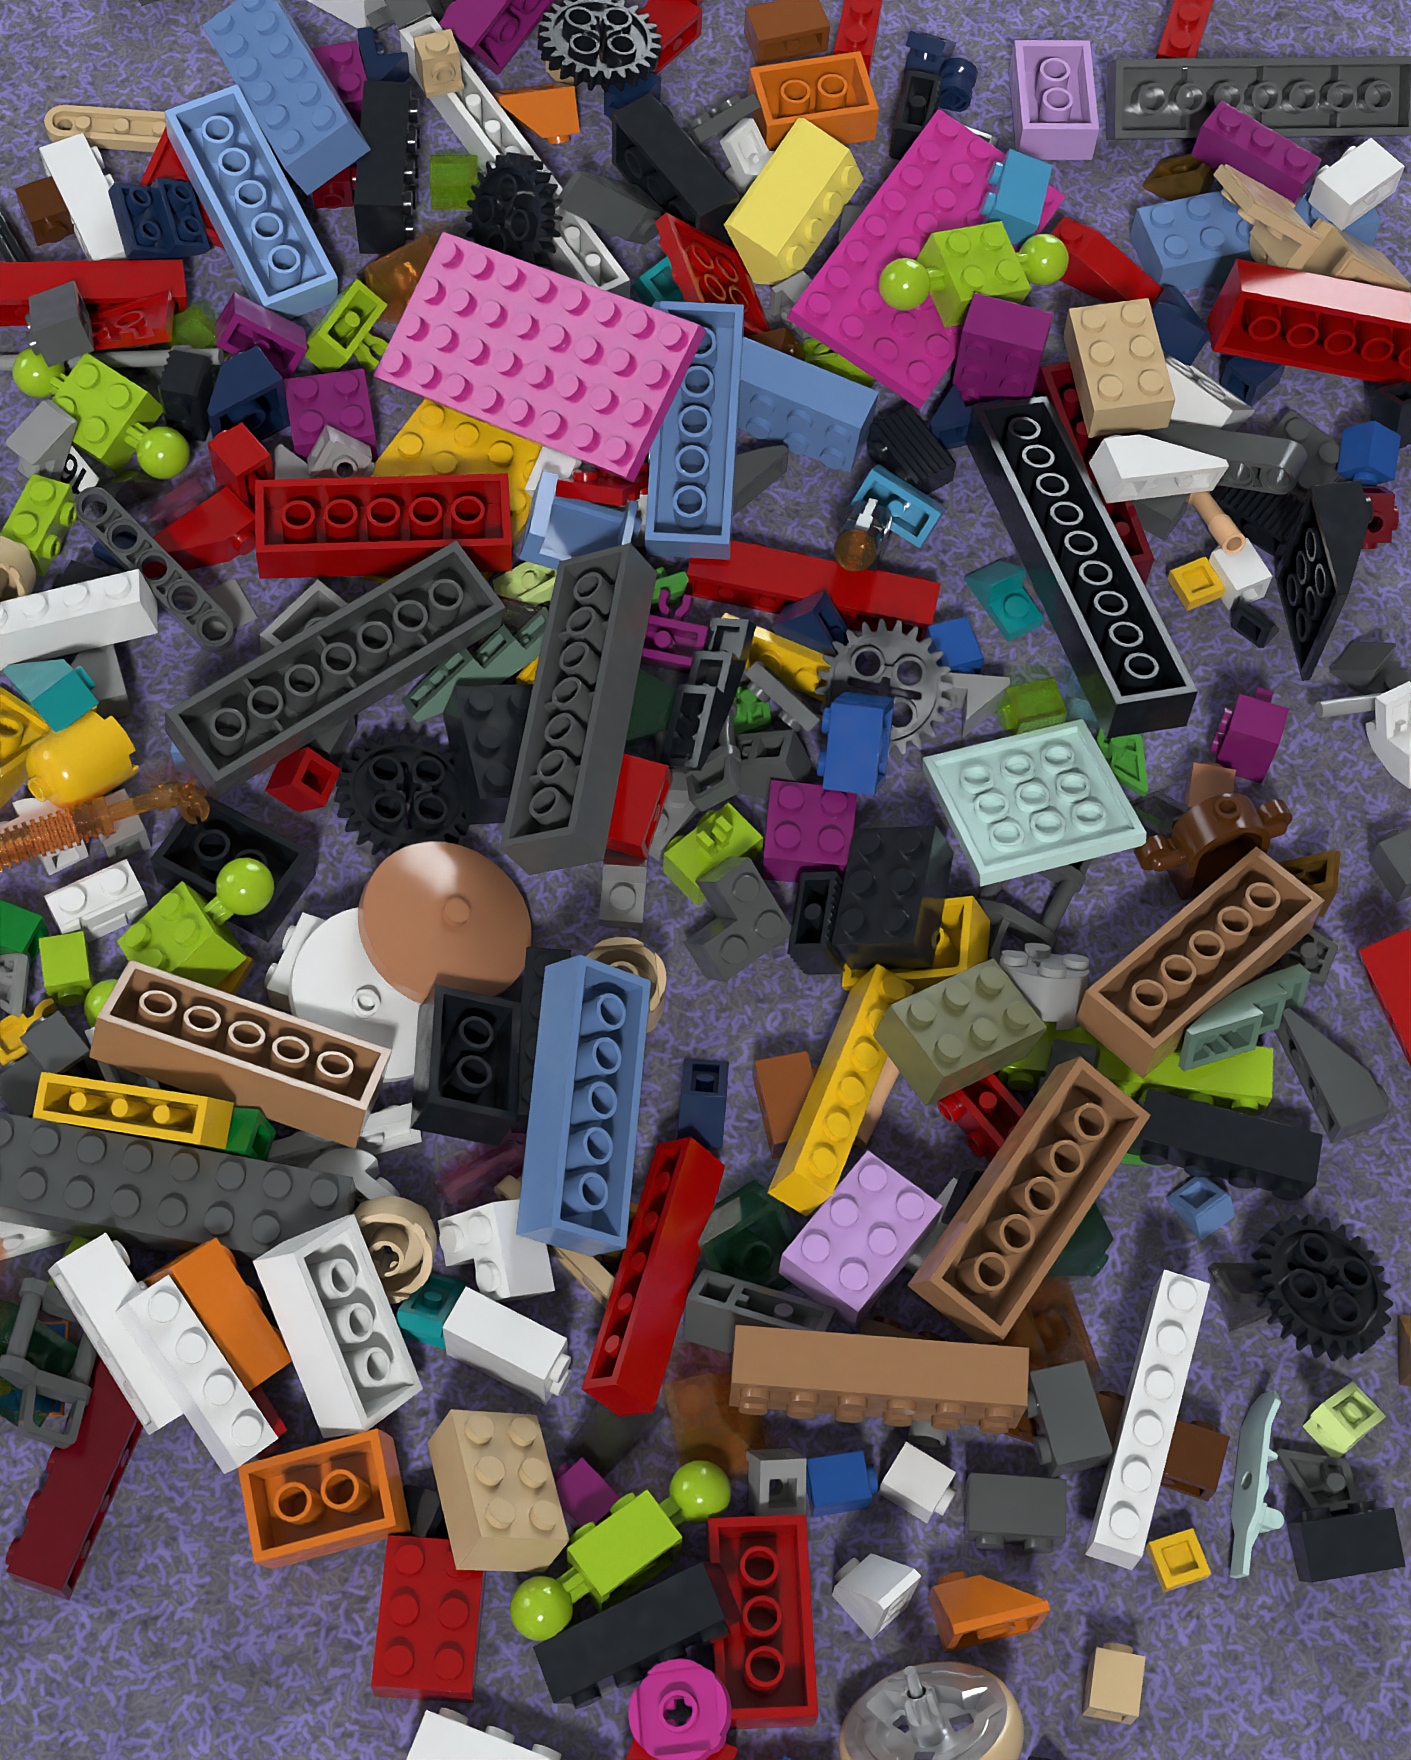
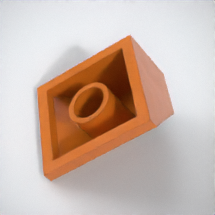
M559 82L490 92L509 117L535 136L547 138L548 144L569 142L570 134L580 133L575 88L573 85Z
M963 1571L950 1573L938 1578V1585L933 1586L928 1595L944 1653L1036 1631L1051 1611L1049 1603L1045 1599L982 1575L966 1578Z

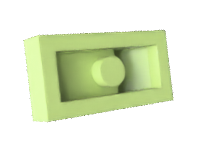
M526 561L512 569V571H508L492 580L494 592L506 607L503 618L508 621L541 603L550 608L557 570Z
M1352 1381L1323 1402L1310 1415L1311 1418L1303 1425V1428L1330 1457L1341 1458L1386 1416Z

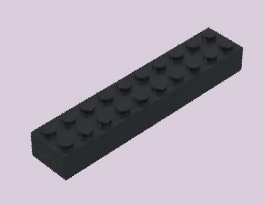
M1043 396L973 405L965 442L1105 738L1110 739L1187 726L1198 690L1050 397Z

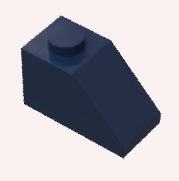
M826 591L786 605L771 626L778 636L819 653L835 657L838 655V652L832 644L833 641L837 640L845 645L849 643L846 635L848 627ZM863 652L856 658V665L859 670L866 661ZM848 677L847 683L853 681L855 677Z
M684 1058L677 1140L692 1137L706 1150H710L713 1147L722 1148L729 1062Z

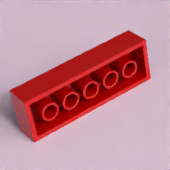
M1236 259L1207 319L1213 352L1387 385L1406 380L1411 383V293Z
M508 473L255 480V536L259 579L398 575L454 541L459 543L479 572L512 571Z

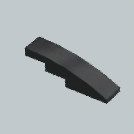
M711 618L704 651H695L687 685L678 684L660 764L668 765L669 769L702 770L732 707L746 666L756 625L749 619Z

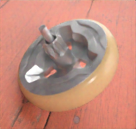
M953 1661L929 1662L908 1666L878 1681L856 1700L845 1717L840 1730L839 1758L840 1760H1019L1024 1741L1023 1718L1015 1696L1006 1684L994 1674L980 1667ZM962 1722L970 1723V1725L957 1732L952 1728V1725ZM901 1724L908 1725L910 1730L904 1733L898 1727Z

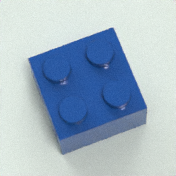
M843 692L831 702L830 708L825 707L822 719V733L828 734L826 749L821 750L819 753L817 776L824 777L822 789L874 796L886 782L895 698Z

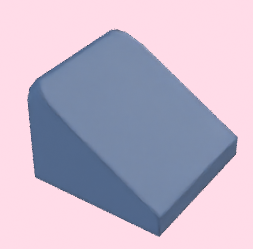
M1195 1176L1166 1197L1168 1203L1201 1240H1204L1235 1217L1231 1195L1207 1177Z

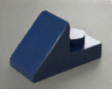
M372 27L357 28L359 52L367 81L405 82L410 77L408 53L384 54L382 41L375 42Z
M910 31L906 46L911 47L904 74L908 70L940 75L942 64L950 59L957 42L922 31Z
M1166 286L1151 308L1161 348L1184 365L1191 366L1211 333L1179 289Z
M953 385L929 424L930 431L946 450L967 445L965 440L973 405L965 407L956 385ZM1002 398L989 402L983 401L975 405L1004 402L1005 400Z

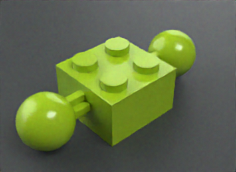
M1002 221L940 231L930 235L916 260L900 258L889 263L880 275L879 292L888 306L899 311H909L919 307L926 300L930 292L942 323L947 328L965 324L974 293L1021 305L1031 290L1029 282L1039 286H1047L1062 278L1068 267L1069 255L1064 243L1050 234H1038L1029 238L1022 245L1020 251L1015 252Z
M31 347L21 351L15 358L12 375L17 387L24 394L33 398H46L53 395L54 397L51 401L78 421L71 444L104 466L119 474L136 451L139 465L148 475L154 478L171 479L178 476L186 468L190 458V449L185 437L171 427L159 426L152 428L163 413L162 405L146 390L88 353L83 354L68 376L65 375L63 362L48 367L42 354L35 355Z
M252 858L232 860L219 872L216 880L217 896L210 902L185 882L181 881L117 940L127 960H133L215 988L247 958L225 921L234 913L238 915L258 913L269 904L274 893V880L269 869L260 861ZM119 979L101 981L88 992L84 1001V1015L92 1028L95 1027L97 1017Z
M697 1460L689 1462L676 1471L670 1482L669 1497L660 1504L656 1502L648 1489L637 1497L632 1492L622 1497L610 1508L609 1511L612 1515L596 1526L592 1521L577 1530L570 1537L572 1544L567 1547L568 1571L557 1579L547 1576L532 1577L521 1583L514 1591L510 1601V1617L516 1630L530 1640L545 1641L566 1630L572 1618L573 1603L584 1595L589 1598L597 1611L601 1613L624 1601L678 1561L681 1556L683 1537L676 1527L685 1521L696 1524L707 1523L708 1518H719L727 1509L731 1498V1486L725 1472L719 1466L708 1461Z

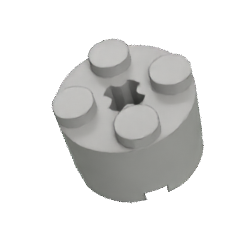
M1026 943L1024 951H1002L999 966L1042 1021L1056 1022L1055 1030H1068L1080 1026L1075 1019L1087 990L1089 958L1078 954H1065L1063 956L1052 954L1051 947L1041 943Z

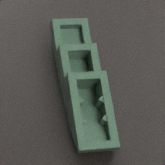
M544 606L515 635L503 624L474 653L465 648L442 662L402 700L411 717L416 722H420L441 714L448 703L454 687L499 685L540 656L549 609Z
M1299 963L1265 975L1235 990L1217 1002L1186 1030L1178 1066L1183 1071L1255 1050L1260 1034L1279 1029L1284 1009L1290 1008L1293 1011L1302 1009L1311 972Z

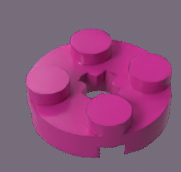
M672 1659L655 1665L647 1672L649 1675L642 1681L639 1688H635L630 1698L628 1710L629 1725L636 1741L649 1755L658 1760H706L711 1754L719 1752L726 1742V1734L730 1728L732 1717L731 1700L720 1678L714 1672L688 1659ZM681 1698L684 1699L686 1706L692 1707V1715L686 1719V1724L683 1726H679L676 1720L668 1718V1711L676 1709L677 1700Z

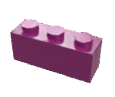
M1224 101L1218 104L1203 123L1191 154L1215 170L1221 164L1224 166L1227 164L1291 200L1296 206L1309 190L1322 161L1321 158Z

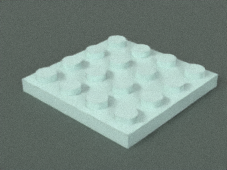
M1083 719L922 758L923 772L980 887L1139 847L1146 843L1147 832Z

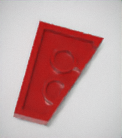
M170 290L89 312L94 351L171 342L175 302Z
M643 462L634 483L600 469L599 473L595 470H574L573 477L558 479L556 496L624 506L627 504V499L636 501L640 499V495H648L649 463Z

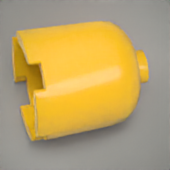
M95 706L67 728L56 733L50 729L31 745L25 758L29 777L27 785L37 800L40 802L49 800L57 807L66 811H79L88 807L106 793L121 786L137 774L139 766L132 764L129 757L130 754L136 751L126 731L113 716H109L104 720L95 713L97 711V706Z

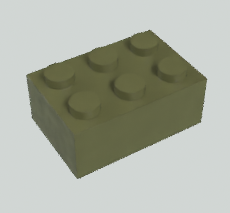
M992 958L890 1005L873 1036L924 1105L928 1106L1028 1057L1047 1029V1026L995 959Z

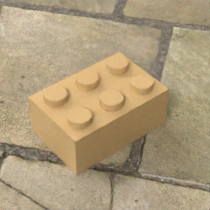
M1149 298L1070 308L1063 338L1088 438L1168 427L1175 397Z
M451 1409L427 1444L456 1570L545 1572L570 1539L537 1415Z

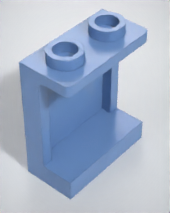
M542 470L532 497L519 559L558 570L559 561L628 544L631 541L636 542L642 523V518L636 517L638 501L629 500L626 510L620 512L583 500L557 497L555 490L559 475Z

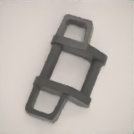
M735 699L718 737L719 747L711 751L702 770L670 769L673 778L670 790L688 791L690 802L699 811H705L736 795L740 790L741 753L735 743L734 718L737 715V701ZM659 713L650 719V734L655 738V757L657 763L660 762L671 713ZM724 777L720 783L703 791V787Z
M1092 859L1080 861L1077 868L1068 864L1037 872L1059 885L1041 923L1036 922L1007 904L995 902L1005 881L983 886L978 897L975 899L990 919V926L996 927L989 944L988 960L994 958L999 964L1001 957L1000 947L1006 931L1026 943H1041L1050 946L1052 949L1057 939L1055 931L1074 893L1081 891L1086 880L1085 874Z
M27 1277L22 1280L19 1295L22 1297V1301L6 1355L0 1356V1376L16 1387L23 1389L18 1422L19 1434L29 1439L66 1449L77 1440L84 1408L90 1400L92 1388L88 1385L97 1351L85 1331H83L70 1379L38 1370L37 1367L25 1360L39 1310L79 1323L56 1284L53 1287L46 1281ZM36 1394L72 1404L65 1434L35 1425L33 1422V1411Z

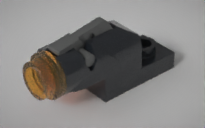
M869 498L868 502H857L838 534L834 545V554L838 563L846 570L861 571L868 569L876 572L890 543L893 533L890 530L892 513L889 509L877 505L878 500Z

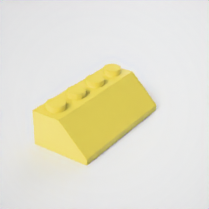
M805 118L797 119L724 223L752 281L757 284L777 285L801 272L843 211L844 205H847L864 180L850 149Z

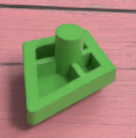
M663 567L655 570L657 576L651 610L656 611L660 609L658 601L661 590L669 591L671 594L668 605L682 599L689 580L685 571L668 576Z
M747 686L738 687L735 696L737 701V715L734 718L735 735L754 733L770 727L769 701L766 703L761 701Z
M1100 727L1096 743L1117 781L1145 797L1148 792L1142 736L1134 734L1106 739Z

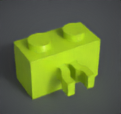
M356 279L336 297L306 338L307 351L304 356L322 372L327 374L334 373L355 354L360 365L368 372H371L380 361L371 355L370 349L374 350L376 354L383 356L389 344L379 337L372 336L369 331L388 304L360 280Z
M728 802L718 811L714 809L708 811L698 821L693 831L685 837L683 835L675 837L666 846L663 855V872L698 907L706 898L695 881L728 857H747L754 862L762 856L764 837Z

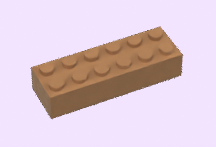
M1256 846L1087 989L1075 1021L1140 1077L1144 1078L1183 1044L1186 1030L1205 1011L1235 990L1253 982L1309 933L1325 900Z
M129 960L97 1017L89 1057L200 1096L234 1102L233 1107L258 1109L267 1119L355 1149L382 1088L392 1050Z
M1081 1056L1057 1065L907 1286L978 1344L1004 1340L1151 1115Z
M736 1325L732 1351L729 1406L738 1407L740 1413L747 1415L767 1414V1409L785 1410L787 1411V1416L796 1419L815 1418L816 1413L835 1414V1420L846 1423H859L864 1421V1417L883 1418L884 1424L896 1427L910 1426L912 1421L931 1422V1427L938 1430L960 1429V1424L980 1426L979 1430L983 1433L1005 1434L1009 1432V1428L1016 1429L1028 1406L1029 1348Z

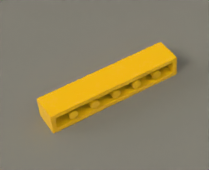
M876 964L850 990L767 1192L804 1216H808L833 1195L888 1056L873 1034L889 1006L911 996L914 990V986L879 964Z

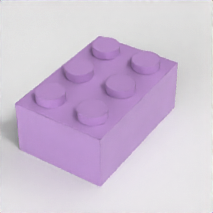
M1015 40L1009 68L1016 151L1038 160H1092L1099 133V122L1090 41Z
M867 1150L838 1185L833 1195L824 1202L783 1252L779 1274L816 1302L836 1308L835 1316L854 1329L937 1226L943 1205Z

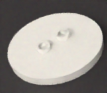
M358 907L338 913L323 922L312 932L295 958L289 980V1002L292 1016L391 1049L392 1053L383 1083L414 1077L418 1011L422 1004L407 998L395 990L372 965L359 934Z

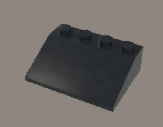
M1361 480L1310 485L1275 573L1302 681L1311 679L1347 599L1367 527L1373 517L1372 501L1370 497H1365Z

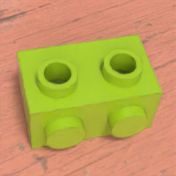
M32 473L0 533V536L22 543L28 547L36 575L45 576L52 561L57 558L67 532L76 522L75 498L71 485Z

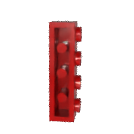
M994 1073L937 1101V1107L942 1116L951 1124L956 1122L966 1134L965 1139L972 1152L979 1158L985 1157L989 1163H991L1025 1113L1024 1108Z

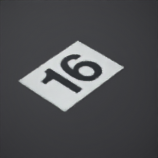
M71 445L60 482L71 485L76 501L78 494L86 488L95 487L99 478Z

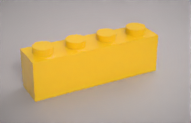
M41 1072L32 1118L226 1149L234 1102L200 1095Z

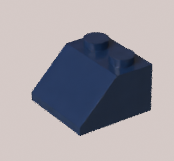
M258 345L245 352L235 354L228 361L221 364L207 409L213 439L220 432L230 430L241 422L259 442L290 426L283 379Z

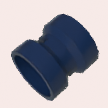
M950 58L942 64L940 70L942 85L938 104L940 108L962 112L970 106L973 94L972 89L975 86L978 75L977 68L972 62L963 58Z

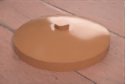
M432 841L401 848L387 857L377 867L367 881L359 901V934L369 960L388 984L417 1003H424L435 984L498 998L514 983L525 967L526 948L531 947L532 943L531 920L525 901L516 885L500 867L487 857L467 847L453 843Z

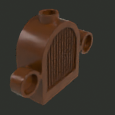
M1221 794L1202 801L1188 810L1174 825L1170 838L1166 839L1162 835L1148 837L1145 844L1135 847L1134 854L1143 870H1154L1157 872L1167 870L1181 900H1186L1201 894L1256 846L1267 854L1270 839L1285 834L1287 826L1291 823L1293 817L1285 802L1280 799L1269 801L1256 810L1250 798L1244 794Z

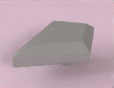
M21 953L0 955V1008L11 1015L20 1017L25 1010L30 967L28 956Z

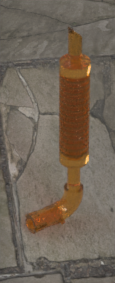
M194 780L170 781L150 787L151 792L106 806L104 797L101 796L90 800L91 805H87L85 801L82 802L83 807L78 808L76 804L73 805L74 810L72 811L67 807L64 808L66 813L61 814V811L58 810L56 811L57 816L53 817L52 813L47 814L48 819L44 820V817L40 816L39 822L31 819L30 825H27L26 821L21 823V828H18L17 824L13 825L14 830L12 831L9 830V827L4 828L5 833L1 834L0 832V872L4 871L3 866L7 865L8 869L13 868L12 863L16 862L17 866L21 865L20 860L23 859L25 863L30 862L29 857L32 856L34 860L39 859L38 854L46 857L47 851L55 854L56 848H59L60 852L65 851L63 847L65 845H68V848L71 849L73 848L72 843L76 842L77 846L82 845L81 840L85 839V842L89 843L90 837L98 840L99 834H102L103 838L116 834L113 826L114 822L156 808L158 812L179 807L182 817L187 822L197 823L195 816H199L201 821H204L210 812L209 803L204 797L207 796V791L205 788L200 789Z

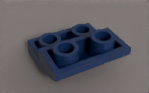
M156 178L150 187L114 182L108 190L126 258L145 260L175 259L205 254L210 250L191 182Z

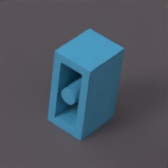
M1009 148L1001 163L995 161L988 174L987 184L992 186L991 190L984 196L980 206L979 214L984 215L982 224L1002 221L1011 243L1022 247L1039 227L1053 165Z
M880 465L871 469L850 505L855 507L859 501L868 502L869 498L878 500L877 505L889 509L892 513L890 530L918 548H921L926 543L947 510L945 506Z

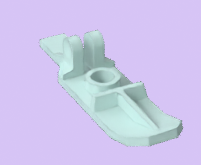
M1274 1390L1263 1393L1251 1405L1240 1429L1231 1508V1521L1235 1535L1230 1577L1235 1579L1249 1576L1252 1546L1258 1534L1279 1529L1284 1523V1517L1279 1510L1267 1507V1503H1263V1498L1269 1485V1476L1266 1472L1267 1462L1276 1460L1278 1454L1269 1449L1271 1425L1281 1403L1279 1393Z

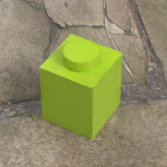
M84 931L38 938L44 987L48 997L52 998L55 1003L64 1006H73L84 1002L90 989L95 986L91 951Z

